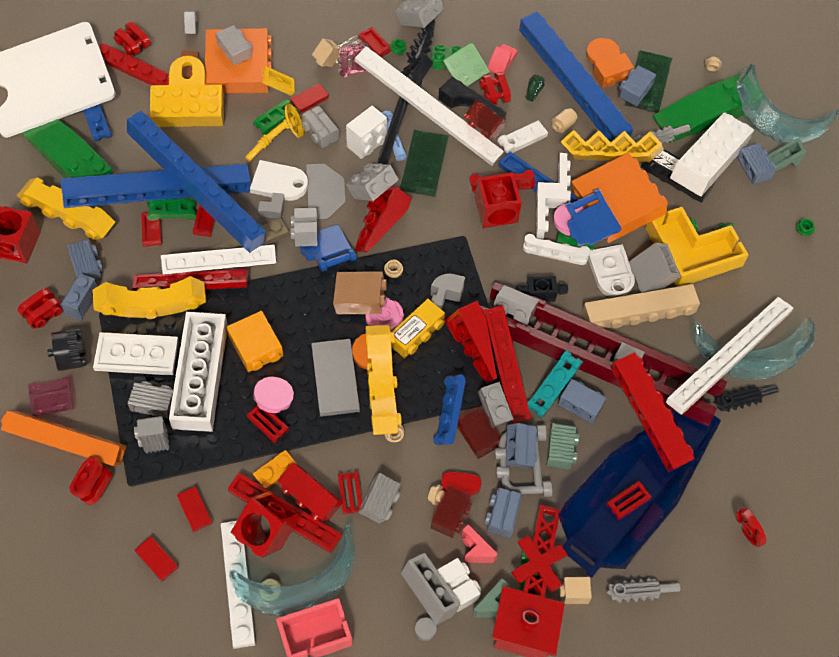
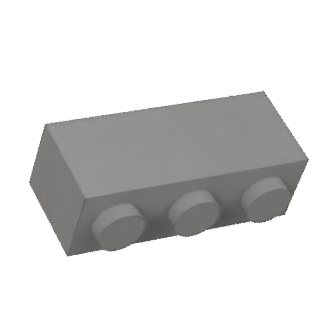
M423 553L407 562L401 575L434 623L438 625L453 617L461 604L427 555Z

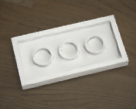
M100 332L93 365L94 371L174 375L179 339L178 337Z

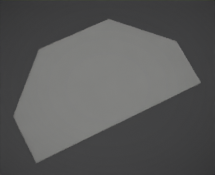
M307 164L308 208L317 209V219H328L346 202L344 178L326 164Z

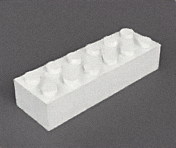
M724 112L677 162L670 179L702 196L738 156L740 149L747 146L755 129Z
M186 312L169 415L172 429L213 432L227 334L226 327L228 326L225 314Z

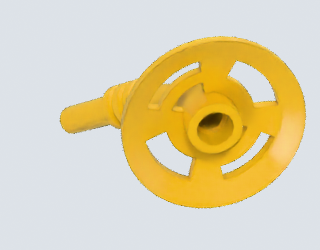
M287 104L285 106L286 119H284V122L267 135L264 134L257 141L258 144L245 156L247 161L250 162L262 149H265L272 142L273 138L286 128L290 129L298 138L304 136L301 118L293 105Z

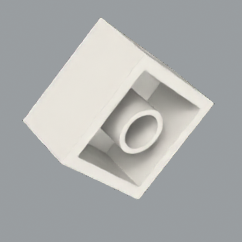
M374 106L369 107L346 125L347 147L361 159L366 155H370L376 147L383 145L387 134V117Z

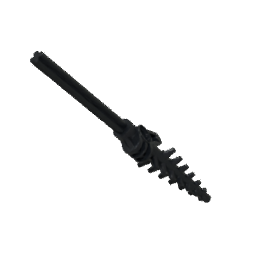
M435 18L425 28H421L423 33L419 32L417 34L420 40H413L417 48L413 45L410 46L412 52L406 53L409 58L407 62L410 64L403 68L404 71L401 72L419 87L422 79L433 64V61L426 53L431 51L428 46L432 44L430 38L434 34ZM401 96L397 102L377 162L379 164H387L408 104Z

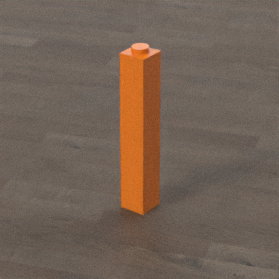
M16 410L7 411L1 421L2 431L80 456L93 457L102 463L112 466L121 465L126 445Z

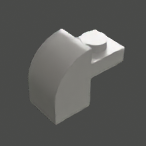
M444 274L437 277L431 285V296H433L431 302L441 310L445 299L460 302L465 277L455 274Z

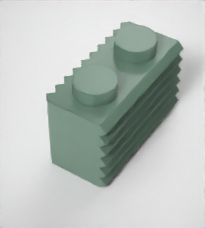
M552 423L547 457L548 467L570 470L572 464H576L578 452L574 451V447L579 442V433H576V426Z

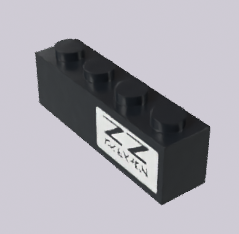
M665 149L652 161L642 162L641 168L647 173L656 176L661 181L668 183L678 191H682L701 203L714 186L713 183L702 196H699L670 179L677 162L681 158Z

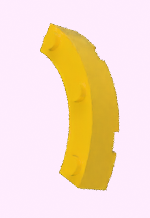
M191 276L170 284V288L166 289L151 287L129 291L127 287L108 282L93 289L94 310L104 315L121 317H146L147 319H154L158 316L196 309L199 305L206 302L204 282Z
M389 325L366 326V349L368 359L371 358V361H367L374 435L398 433V425H401V413H397L394 388H397V377L393 376L391 344H395L394 332H390Z

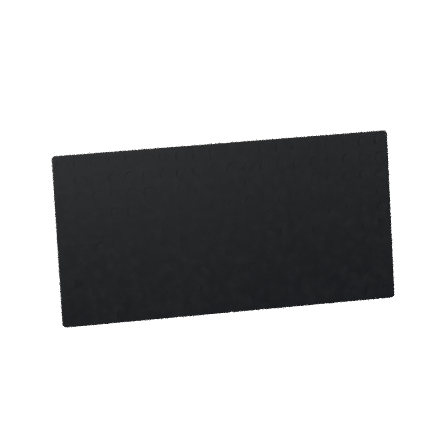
M460 236L359 257L352 262L348 260L328 267L323 272L320 271L319 266L249 280L247 281V287L206 289V302L199 305L198 308L171 315L158 316L154 319L104 315L100 312L99 319L102 333L178 337L179 339L174 375L108 372L120 444L126 445L123 462L128 486H138L277 454L284 450L290 451L372 432L368 370L359 367L354 359L360 412L320 416L312 343L350 339L352 349L355 340L359 336L366 334V326H368L365 314H336L333 301L337 272H382L384 279H387V291H384V295L386 298L392 301L395 300L400 304L404 314L403 321L427 299L432 301L431 285L437 277L444 274L464 276L465 283L460 302L448 299L444 301L442 311L445 312V321L458 309L478 301L480 306L489 308L466 237ZM390 260H398L403 266V273L397 278H391L385 274V264ZM262 311L282 346L283 357L276 362L263 365L259 370L248 372L227 332L213 432L172 429L169 418H163L168 431V451L165 449L164 451L160 450V452L157 450L156 452L146 453L143 447H139L138 439L135 438L134 427H138L137 420L159 416L130 411L128 406L130 394L134 383L141 384L143 381L149 382L156 387L166 385L174 390L186 312L225 314L229 326ZM446 322L439 330L432 332L429 340L422 342L414 354H409L406 358H403L391 347L393 376L397 377V388H394L397 413H401V425L441 415L443 397L446 391L444 380L447 376L463 375L465 377L460 411L482 406L478 391L483 387L500 382L504 393L490 332L489 337L497 378L488 384L485 383L475 369L472 357L466 356L463 352L465 347L462 343L455 341ZM267 377H278L287 381L294 392L290 407L286 410H281L279 413H274L289 427V431L285 432L281 438H278L275 444L247 418V414L257 406V402L253 398L255 386L260 380ZM261 409L259 410V412H260L268 421H270L278 430L281 429V428H280L270 417H268ZM255 414L253 415L273 435H275V433L266 424H264Z

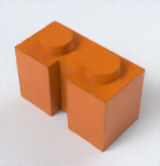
M622 53L596 62L592 74L601 88L611 87L617 81H627V77L630 71L634 70V66L627 55Z

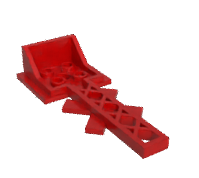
M540 505L533 540L528 535L517 542L528 558V562L511 573L518 584L524 581L523 591L505 586L502 587L492 639L495 640L493 648L525 657L556 656L565 603L548 599L544 596L546 586L550 592L562 587L561 582L550 566L568 555L561 544L554 547L560 510ZM543 513L554 516L553 521L547 524L542 517ZM544 531L550 538L546 542H543L539 536ZM538 573L541 579L536 581L533 575ZM534 588L539 596L530 594L528 591ZM528 615L533 617L535 622H528L525 619V616Z

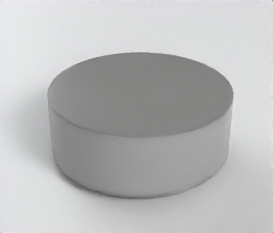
M421 618L417 621L415 634L420 640L429 641L436 634L437 627L432 619Z

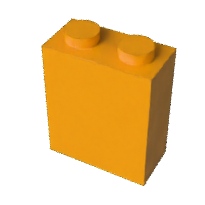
M262 311L226 327L228 336L248 372L259 370L263 365L276 362L283 357L282 346Z

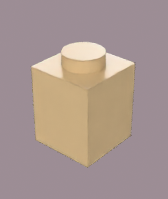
M323 38L312 56L317 59L316 63L320 66L333 67L343 50L332 40Z
M564 577L562 587L559 588V597H563V603L589 604L592 598L590 577Z

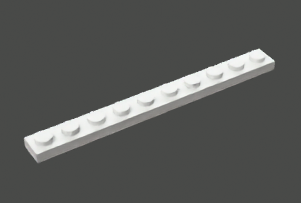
M365 47L355 57L356 63L488 164L493 166L504 152L502 149L368 47Z
M777 297L670 395L666 403L682 415L792 312L793 307Z

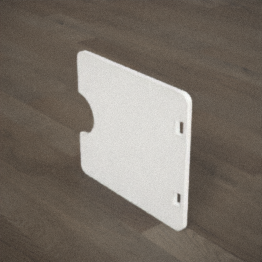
M82 22L0 52V87L8 91L7 100L0 107V134L5 138L112 100L116 95L94 32L88 22ZM91 38L92 43L87 45L85 40ZM105 76L107 82L101 83L99 79Z

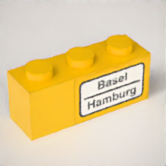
M427 299L392 331L394 332L395 344H391V347L403 358H406L409 354H414L422 342L429 340L432 332L439 330L444 325L445 312Z

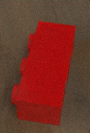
M294 462L290 464L277 481L281 485L280 489L288 496L292 494L297 498L295 502L303 509L307 507L311 510L310 515L316 520L328 522L343 504L339 498L299 464Z

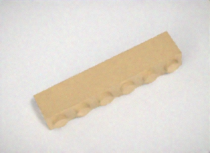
M690 284L584 303L582 314L585 321L604 329L611 327L620 328L623 325H637L645 321L655 322L662 318L672 319L679 315L689 316L696 313L700 302L694 285Z

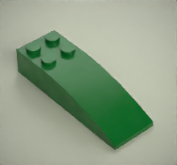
M745 72L690 94L656 113L652 118L660 130L664 126L668 127L670 125L672 129L689 124L690 131L674 136V142L709 129L724 112L736 119L757 111L763 96Z
M58 119L22 133V136L64 179L69 177L114 175L112 168L84 140Z

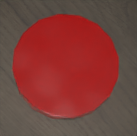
M745 507L736 511V520L738 523H742L743 528L741 529L747 540L757 547L766 544V535L754 514Z

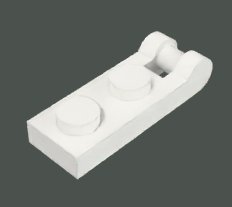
M538 120L508 135L500 136L497 142L504 147L506 154L509 151L514 153L546 138L548 132Z

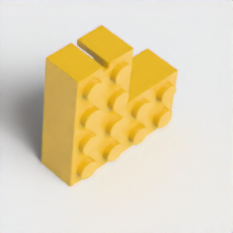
M683 207L667 211L666 215L648 223L645 228L653 244L656 242L668 244L681 275L680 278L674 281L676 287L685 286L743 267L749 256L742 242H738L739 237L732 225L699 236Z

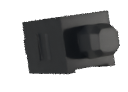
M556 276L528 277L526 285L517 284L515 285V290L546 302H555L557 294L564 295L568 293V284H557Z

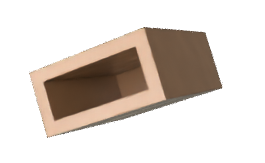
M337 272L333 301L336 314H382V306L386 305L384 291H387V279H384L383 273Z

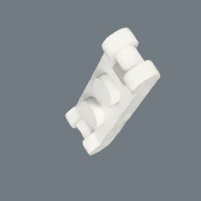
M527 234L524 239L523 250L526 253L579 265H585L588 262L590 249L586 246L577 248L568 244H559L550 240L537 239L533 234Z

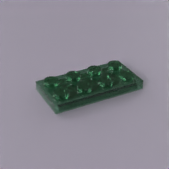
M639 50L634 70L639 65L657 75L654 84L639 105L635 106V104L626 101V106L655 113L659 112L672 57Z
M414 130L400 190L432 197L436 196L449 136Z

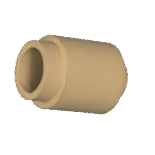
M571 108L564 109L552 119L553 129L560 133L566 131L575 124L577 120L576 112Z

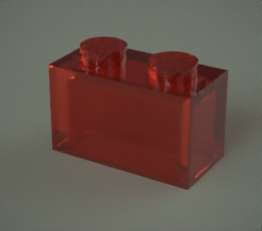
M477 99L464 115L468 119L467 124L474 129L476 127L482 130L480 134L487 139L490 137L496 139L508 123Z
M479 408L458 419L457 424L458 430L477 459L494 451L495 448L499 447L500 442L498 432L491 428L486 414H482Z
M448 486L431 521V529L454 538L456 532L460 533L462 530L464 514L468 516L473 504L470 503L471 496Z

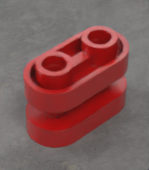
M132 21L125 24L126 31L121 28L114 31V41L118 45H122L128 55L135 56L139 54V46L143 49L151 46V41L146 33Z
M503 72L495 73V78L493 79L490 74L482 75L481 79H479V85L481 90H484V98H487L494 105L498 104V99H501L502 103L511 101L510 89Z
M43 288L22 302L17 311L22 318L26 319L31 328L36 329L42 328L53 317L59 316L62 313L63 307L60 305L61 301L58 298H54V294L49 288Z
M88 458L82 463L76 473L69 490L71 494L80 498L87 505H93L103 494L111 480L112 472L96 458Z

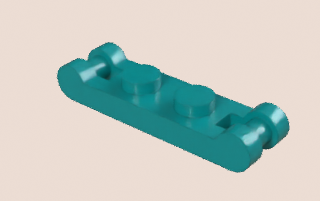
M568 350L563 353L540 388L528 401L529 410L535 411L541 419L546 415L583 363L579 358L576 359L571 356L572 353ZM567 362L572 365L570 370L564 367ZM540 399L545 402L542 407L537 404Z

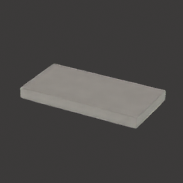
M350 339L312 343L320 416L360 412Z

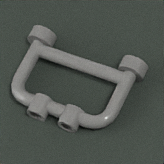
M537 425L536 434L538 435L535 452L537 454V461L535 467H533L535 486L516 487L510 484L509 466H506L507 432L502 434L499 439V448H495V460H500V466H496L497 479L501 478L504 489L521 494L543 493V497H552L551 481H542L538 441H546V426Z

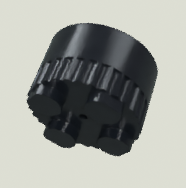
M81 329L51 333L53 348L47 349L48 357L54 356L58 371L87 366L86 357L82 355L86 354L84 342L80 341L82 339Z

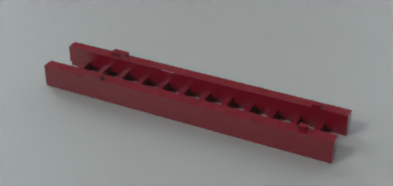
M495 282L491 290L490 300L495 301L497 294L504 285ZM534 296L533 298L539 300L533 315L539 319L534 328L507 317L512 341L558 361L563 353L568 350L572 353L571 356L583 361L579 370L620 388L621 386L610 368L613 364L610 361L613 353L617 354L622 342L643 351L642 360L645 371L648 374L650 369L661 373L658 382L653 380V385L662 394L663 403L666 408L675 412L677 411L666 403L668 397L699 370L546 304V301ZM543 323L555 327L552 335L539 331ZM560 330L573 335L569 343L557 338ZM578 338L590 342L587 351L574 346ZM596 345L608 350L605 359L592 354ZM668 377L679 381L676 390L665 385ZM720 379L706 393L719 397L722 395L727 381ZM701 396L682 415L709 426L717 407L703 402V396Z

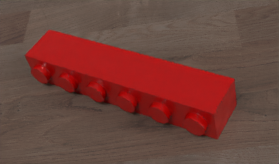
M633 352L615 361L610 368L668 473L695 459L691 446L686 444L683 439L684 435L681 428L676 426L673 421L672 412L664 405L662 394L654 387L652 376L645 371L641 357Z

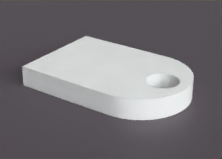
M260 160L250 187V193L272 197L273 193H282L285 196V200H296L306 193L308 179L306 174L296 167ZM296 183L303 184L300 188L294 187Z
M623 244L594 249L593 251L590 250L588 260L599 290L611 298L627 296L633 289L635 278ZM619 285L623 290L617 291L614 289V286Z

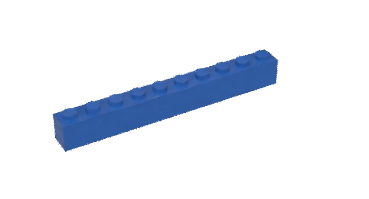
M538 12L522 18L519 31L598 130L610 142L615 140L624 131L631 137L633 132L632 125L626 121L621 111L617 110L612 100L604 94L602 88L595 83L593 77L586 72L582 63L578 62L573 52L569 51L564 41L547 24L545 18Z
M139 111L127 119V134L249 253L264 244L266 231L144 112Z
M247 164L200 167L227 194L247 193L250 191L251 180ZM165 170L60 179L64 208L192 197Z

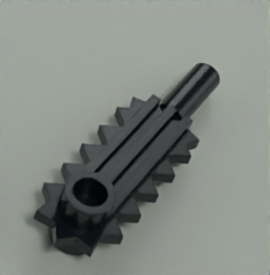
M748 385L747 390L741 387L740 392L734 389L733 393L727 391V394L715 397L717 402L715 406L720 411L730 412L731 408L736 411L738 406L743 409L744 405L750 407L751 403L755 405L758 402L762 403L763 396L778 393L779 389L777 385L759 389L755 385L752 387Z

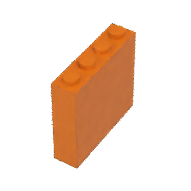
M206 29L205 85H222L224 94L269 93V86L262 83L264 79L262 77L264 73L262 69L265 66L272 69V64L269 62V59H272V51L269 46H272L271 35H268V29H240L245 41L248 40L252 46V57L235 66L216 42L215 33L223 29Z
M629 152L571 181L572 192L578 200L592 194L594 190L600 189L606 203L621 226L620 232L605 238L608 243L667 214L668 202L666 198L658 193L655 183L650 182L646 171L641 170L638 160L635 157L633 158ZM595 200L584 205L583 207L587 209L599 202L598 200Z

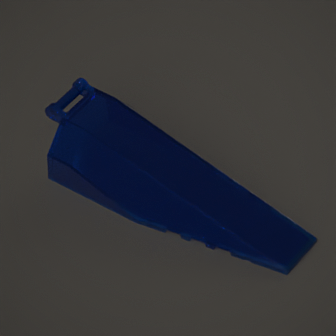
M671 410L674 417L673 421L676 426L681 428L684 435L683 439L686 444L691 446L695 459L669 473L645 430L610 453L565 502L558 515L567 541L562 546L568 554L567 556L587 571V575L591 578L595 576L600 568L626 569L677 506L721 422L720 419L714 416L709 426ZM640 481L652 498L621 520H618L616 514H613L612 509L606 505L607 502ZM636 489L635 491H633L632 493H630L614 505L618 506L619 504H621L622 502H624L625 500L639 492L640 489ZM643 494L642 496H640L639 498H637L636 500H634L633 502H631L619 511H624L625 509H627L628 507H630L631 505L645 497V495ZM573 545L574 547H576L579 551H581L584 555L591 559L595 564L592 566L589 562H587L584 558H582L579 554L572 550L571 546Z

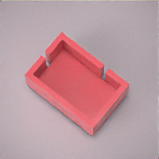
M339 598L276 619L287 657H308L310 655L312 657H321L353 646L352 637L345 621V615Z

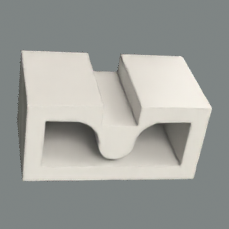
M457 558L437 570L461 604L457 612L479 600L481 588L476 580L472 581L468 577L470 571L464 562L461 563Z

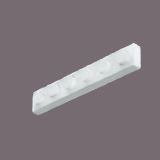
M274 245L259 246L251 253L245 248L160 255L162 274L276 263Z
M236 521L221 523L234 649L255 645L245 544L238 542L235 536L230 533Z

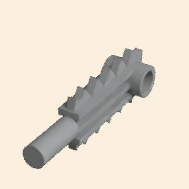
M687 124L672 129L669 125L668 127L664 126L662 130L658 128L656 132L651 130V133L662 144L663 142L668 144L669 141L673 142L674 136L690 131V126ZM644 133L643 136H640L638 134L633 138V140L637 143L645 135H647V133Z
M640 578L638 583L632 579L630 584L625 580L622 584L615 581L614 584L608 585L609 591L607 594L610 595L611 601L615 600L619 604L622 599L628 603L631 598L635 602L639 598L645 602L647 597L653 601L654 598L659 599L661 593L679 592L680 584H659L655 579L651 580L649 578L646 582Z

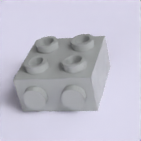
M407 0L400 4L395 13L401 25L425 28L445 7L442 0Z
M369 163L363 167V171L353 175L350 181L346 183V186L354 199L374 201L399 179L391 165Z
M656 242L629 261L631 271L637 280L641 293L662 290L681 277L668 244Z

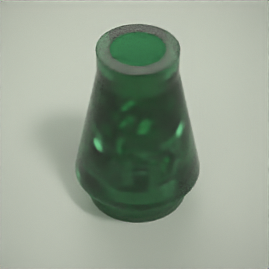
M533 75L529 78L527 94L525 96L528 101H535L538 94L544 88L545 79L543 77Z

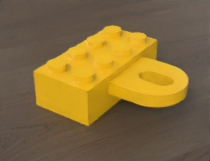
M193 56L180 57L170 67L169 85L151 86L150 119L158 127L224 126V93L222 85H205L206 74L203 63ZM185 66L192 67V77L189 79L183 78V68Z

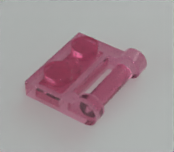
M368 42L339 48V56L341 57L340 76L347 77L350 73L367 71L355 62V57L365 47L370 49ZM349 54H351V65H348Z
M63 377L62 380L43 384H28L32 416L37 417L73 410L69 377ZM58 388H63V389H64V390H59V391H54V392L43 393V394H38V395H37L38 392H43V391H48V390H53V389H58Z

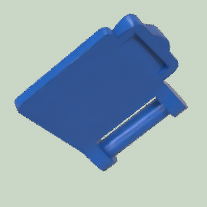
M599 188L580 200L565 204L568 213L572 217V220L567 223L570 235L579 246L585 244L593 245L621 231L619 222L606 203ZM598 200L599 202L578 213L575 212L576 209L592 201Z
M339 225L317 231L318 246L300 247V253L305 256L306 260L317 261L321 272L326 271L328 267L348 260L351 262L357 260ZM347 252L346 254L323 261V259Z

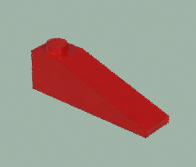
M390 187L374 201H369L367 205L369 209L368 216H364L363 222L365 226L359 233L355 250L357 252H368L405 214L412 198L398 187Z
M478 301L455 311L445 319V322L455 341L462 343L465 347L463 352L466 356L472 357L475 369L485 383L488 384L495 380L497 375L485 312Z

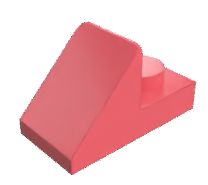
M502 44L501 47L497 46L488 65L489 71L493 74L497 72L505 74L517 56L518 50Z
M467 525L462 530L461 537L463 543L468 548L472 547L473 549L465 555L464 562L494 563L498 554Z

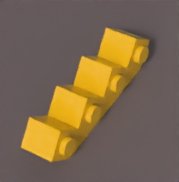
M573 130L561 141L563 147L575 160L613 161L629 152L633 158L635 157L640 162H650L664 150L662 143L651 131L637 143L625 131L612 142L600 131L596 132L585 142Z
M38 177L30 179L16 195L24 206L30 208L38 206L46 217L51 219L60 217L68 228H82L86 236L93 240L104 238L115 223L99 207L94 209L89 206L64 208L61 189L54 185L51 187L44 185V181Z

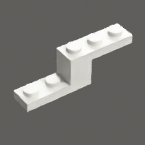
M560 153L558 183L538 182L536 192L537 239H544V233L548 232L549 222L545 221V216H548L549 208H558L570 202L571 192L567 191V186H570V176L567 175V171H570V160H567V153Z

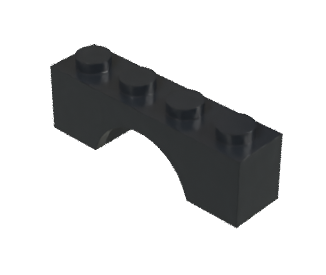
M451 77L439 88V101L451 109L458 106H467L474 109L480 117L478 127L491 136L505 124L506 112L502 108L497 107L487 98L482 97L475 90L464 85L460 80Z

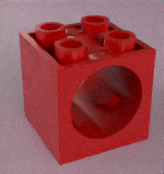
M514 173L477 178L475 201L482 227L488 228L518 223L522 201Z
M0 206V258L28 264L40 235L32 213L27 210H16L8 206Z
M266 492L250 498L230 533L235 536L238 542L246 544L251 548L255 555L263 558L282 549L301 515L271 492ZM261 515L267 519L270 525V536H267L260 526Z

